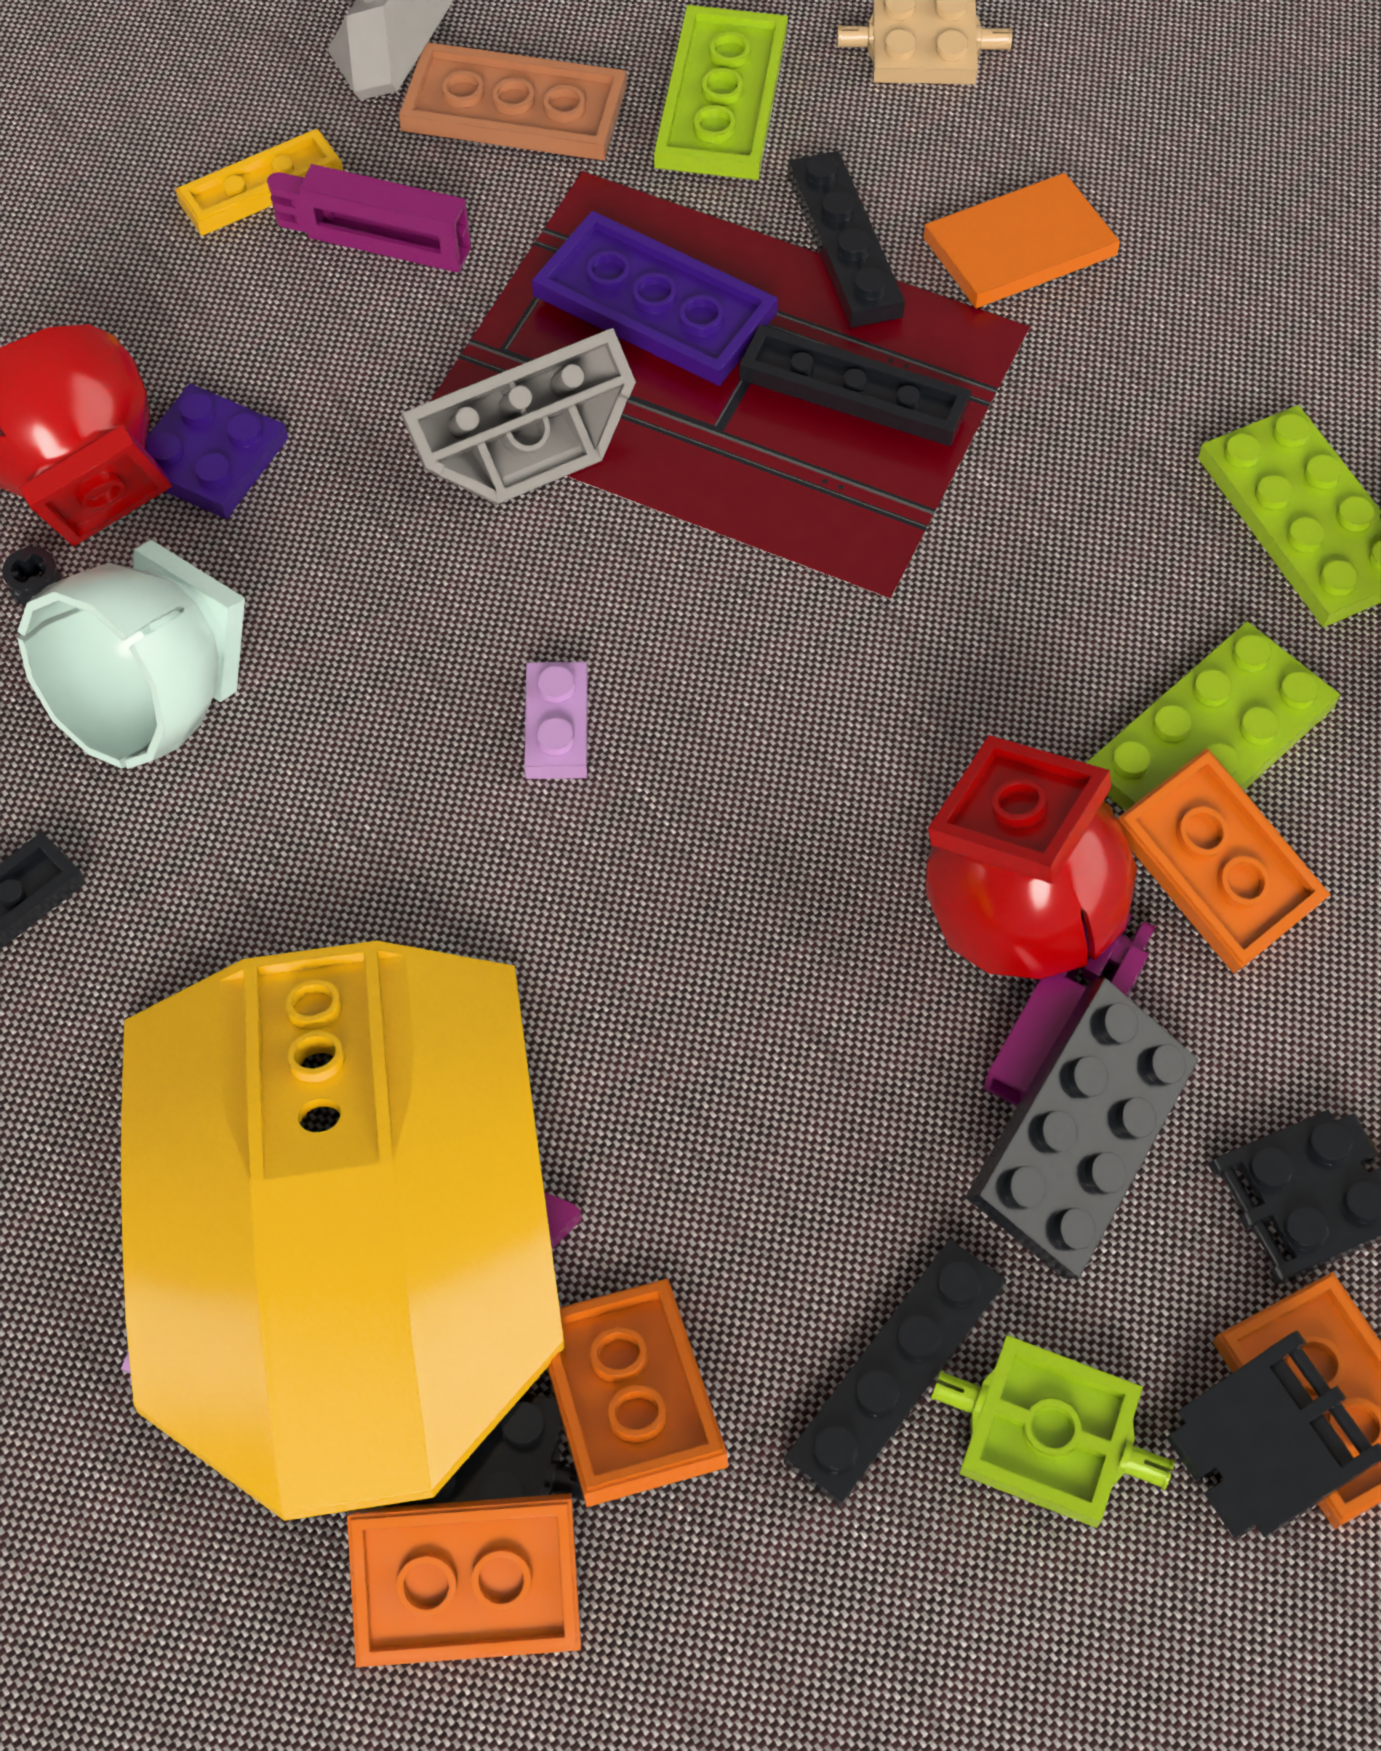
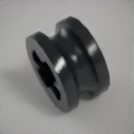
M27 547L19 549L5 560L2 567L3 579L8 586L11 596L15 602L26 606L27 602L45 587L62 580L54 558L42 548ZM39 571L43 574L41 578L36 576ZM24 576L29 578L26 583L22 581Z

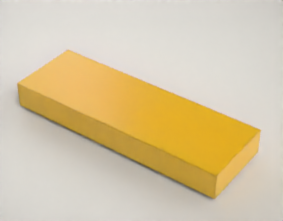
M317 128L175 188L178 203L199 234L203 236L272 206L271 193L267 183V179L271 174L282 172L305 177L311 164L343 171L342 161Z

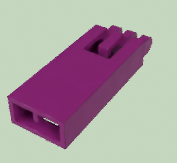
M315 164L310 165L305 177L276 172L267 179L272 206L275 209L276 223L283 228L308 233V237L311 239L460 273L471 250L466 199Z
M1129 913V916H1128V921H1127L1126 928L1128 927V925H1129V923H1130V920H1131V918H1132V916H1133V915L1130 914V913ZM1082 921L1088 947L1089 936L1085 925V921ZM1143 921L1138 927L1133 940L1124 936L1123 932L1095 961L1088 955V965L1085 966L1081 977L1089 981L1098 980L1103 969L1106 968L1112 971L1107 980L1128 997L1148 958L1149 953L1144 950L1156 926ZM1080 968L1040 979L988 1071L983 1087L984 1090L1015 1106L1019 1105L1086 989L1085 986L1074 981Z

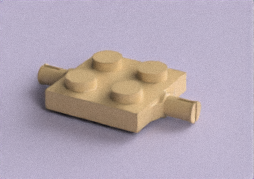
M873 0V14L868 26L838 25L837 48L861 47L868 49V54L873 62V83L976 84L978 72L977 59L980 55V50L1010 51L1012 45V27L982 28L976 15V0Z

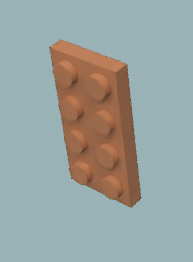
M428 42L420 54L399 113L401 131L605 161L627 87L626 70Z

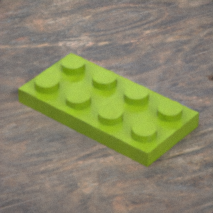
M687 5L655 146L654 168L759 180L786 42L788 16Z
M1299 405L1202 444L1198 455L1199 461L1323 628L1381 603V519L1379 516L1381 510Z
M1247 621L1086 763L1110 770L1111 789L1107 796L1125 811L1206 748L1212 752L1244 791L1335 708L1341 694Z

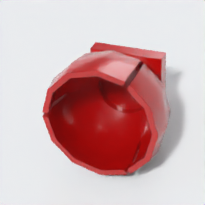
M91 324L47 327L0 348V488L24 497L29 507L73 547L173 487L163 469L145 450L150 420L147 392L135 360L115 335Z
M989 735L928 827L932 846L927 858L925 893L950 949L988 974L1043 979L1088 965V955L1095 961L1126 930L1135 889L1137 866L1128 841L1110 805L1104 802L1111 789L1110 770ZM1081 910L1083 913L1085 925L1089 936L1088 947L1081 918Z

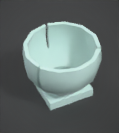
M150 540L134 549L133 568L106 563L50 584L27 602L17 631L21 634L17 639L26 677L51 720L88 755L121 769L124 767L129 769L153 761L177 750L198 729L204 720L212 698L222 702L237 692L245 598L158 543Z

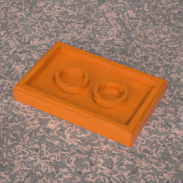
M1066 173L929 222L924 225L923 239L976 309L1114 257L1118 254L1120 240Z
M1208 748L1117 818L1128 841L1130 850L1233 974L1247 965L1331 895Z
M1333 1271L1221 1332L1212 1341L1233 1373L1289 1334L1298 1330L1307 1342L1302 1349L1330 1388L1339 1386L1347 1398L1342 1405L1372 1446L1377 1443L1381 1445V1341ZM1287 1358L1285 1361L1300 1379L1313 1400L1317 1399L1319 1396L1292 1358ZM1329 1412L1324 1415L1337 1434L1343 1439L1354 1458L1358 1456L1359 1452L1332 1414ZM1381 1462L1318 1504L1334 1530L1381 1503Z
M668 1278L559 1307L565 1348L560 1354L558 1352L551 1360L547 1370L586 1508L728 1468V1454Z
M572 1493L366 1508L349 1511L347 1525L356 1667L581 1650Z

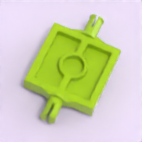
M1006 1335L995 1369L985 1378L981 1386L944 1373L943 1370L940 1371L931 1400L935 1399L971 1413V1439L959 1474L1097 1528L1102 1522L1111 1489L1124 1473L1159 1486L1163 1490L1167 1488L1172 1475L1170 1472L1174 1468V1459L1162 1457L1133 1445L1135 1440L1133 1418L1143 1386Z

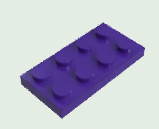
M594 211L590 212L532 280L533 296L606 331L613 328L617 337L718 386L723 383L745 355L759 325L768 326L776 316L778 309L777 297Z

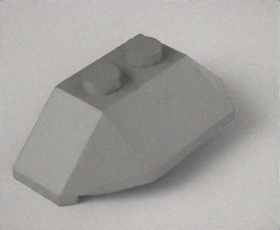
M356 0L332 40L328 52L359 100L394 93L399 90L454 0Z
M611 328L403 412L401 417L424 470L498 505L602 461L636 381L616 333Z

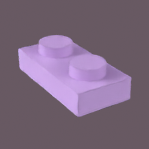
M587 662L526 663L524 760L526 779L587 778Z

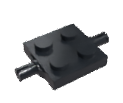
M525 1392L434 1498L390 1504L387 1507L552 1495V1493H572V1498L584 1501L576 1469L560 1464L559 1442L564 1426L556 1400Z

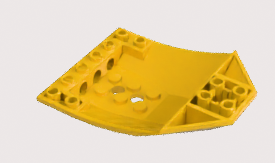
M377 940L242 959L124 1020L121 1106L122 1251L125 1319L133 1404L136 1412L284 1521L434 1498L546 1370L559 1352L560 1354L565 1348L515 965ZM326 1053L334 1056L330 1062L322 1067L305 1068L301 1066L307 1057L314 1054ZM330 1107L340 1113L338 1122L326 1131L311 1132L301 1126V1121L307 1113L315 1108Z

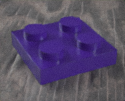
M189 383L147 435L145 450L163 469L173 486L164 492L227 519L288 440L285 424Z

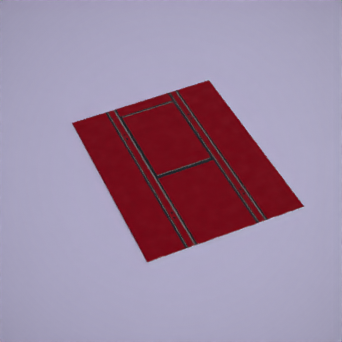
M582 171L430 401L605 331L533 296L532 289L533 278L590 212L594 211L777 297V314L767 327L972 390L970 405L950 447L739 380V365L742 359L723 383L718 386L617 337L636 383L630 397L626 401L602 461L566 477L891 599L1030 326L896 280L905 301L903 318L851 328L820 253Z

